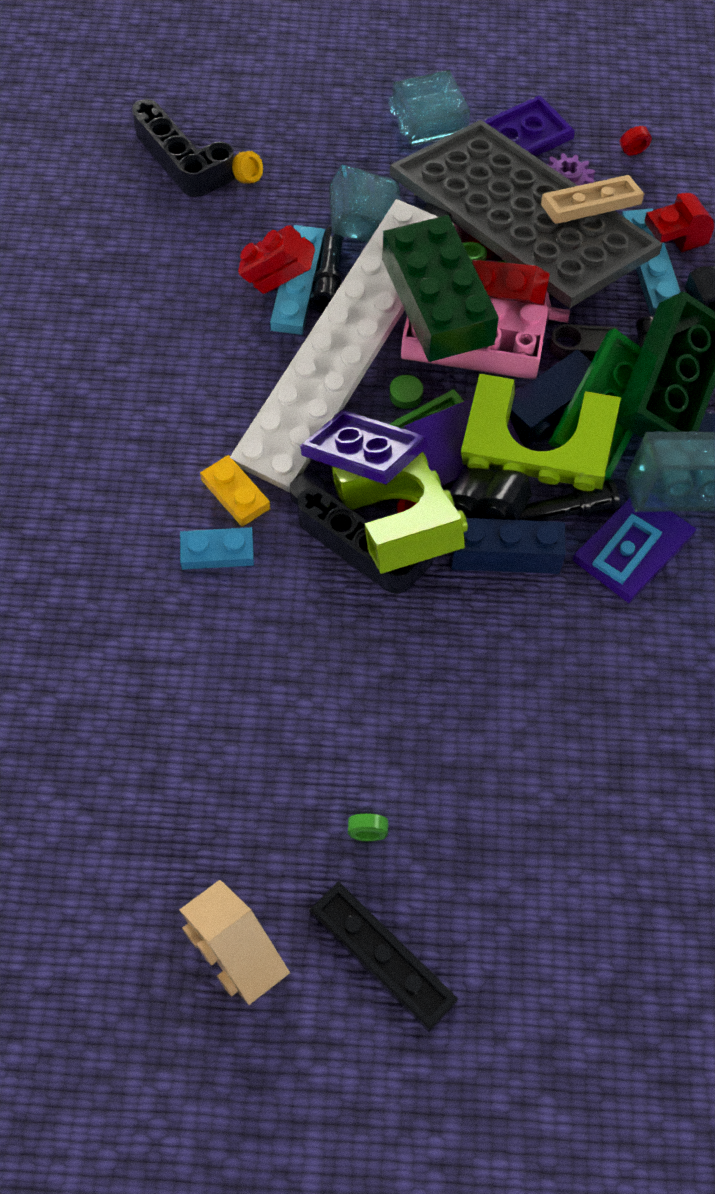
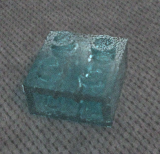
M450 70L393 82V94L389 96V107L393 115L396 114L400 132L402 135H406L411 147L439 141L469 125L470 109Z
M341 164L329 186L332 233L368 243L395 200L401 201L399 182L388 177L378 176L359 168H352Z

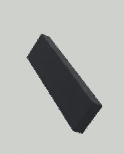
M339 881L309 910V914L428 1033L458 1002L459 998Z

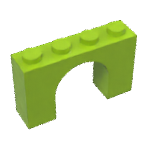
M479 373L461 449L463 465H467L468 468L496 471L515 470L529 477L538 478L540 482L545 484L568 483L583 491L603 489L621 397L585 391L578 426L571 439L554 450L534 451L517 443L507 428L515 395L514 379Z
M423 452L387 485L331 466L336 493L340 501L351 510L388 499H404L417 503L406 511L364 523L369 554L380 574L465 548L464 532L468 531L466 517L462 510L457 511L454 507L453 498L449 490L444 491L442 489L437 472L429 469L427 458Z

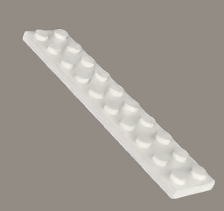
M398 199L395 200L231 454L230 458L241 469L290 492V483L294 481L297 475L304 473L312 460L301 455L300 445L343 410L405 310L382 260L383 231L437 218L438 216Z

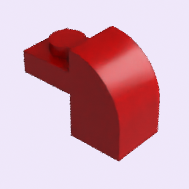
M692 193L677 194L675 204L647 212L644 220L658 241L664 243L673 240L681 252L709 244L714 230L713 218L697 196Z

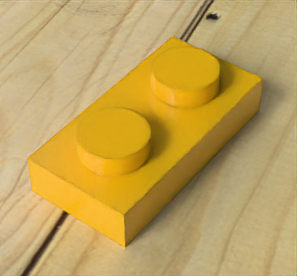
M229 455L200 472L202 482L241 527L270 509V501Z

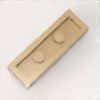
M629 175L544 193L541 206L553 222L558 224L641 205L644 193Z

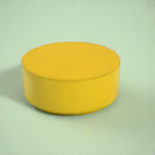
M253 151L240 152L233 159L232 171L240 183H255L262 176L263 163L260 156Z

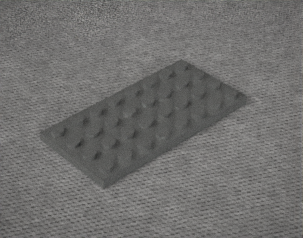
M482 120L390 165V176L427 204L450 212L453 223L507 263L536 265L550 273L547 292L568 308L575 306L660 254L663 243L616 211L555 224L541 206L542 195L578 185Z

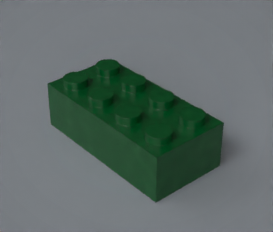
M449 215L384 230L382 260L428 362L495 345L499 316Z
M685 291L659 303L620 402L616 423L667 454L693 446L715 387V311Z

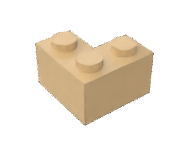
M221 880L179 909L188 923L182 927L184 933L194 947L200 950L211 966L216 962L218 963L222 972L217 975V978L231 997L238 992L246 1003L250 1005L290 974V971L252 910Z

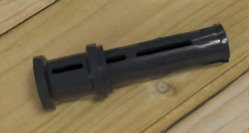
M329 226L324 231L320 269L313 277L315 291L311 294L310 304L314 310L321 313L324 312L342 284V278L338 271L344 231L335 226L333 236H331L332 226Z
M612 479L604 481L602 490L583 491L576 488L571 494L527 504L518 520L551 521L576 514L579 517L585 518L595 511L608 508L611 511H615L620 507L618 489Z

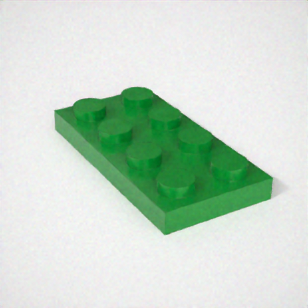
M615 328L607 332L548 444L555 449L559 448L574 435L578 426L585 391L621 397L622 400L641 351L639 345ZM616 423L605 480L610 479L633 432Z

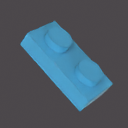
M632 513L596 557L592 565L623 585L660 538L662 532ZM634 525L650 537L621 573L604 561ZM631 541L622 542L620 546V553L622 555L631 556L634 553V543Z
M252 527L180 531V563L182 570L254 566Z

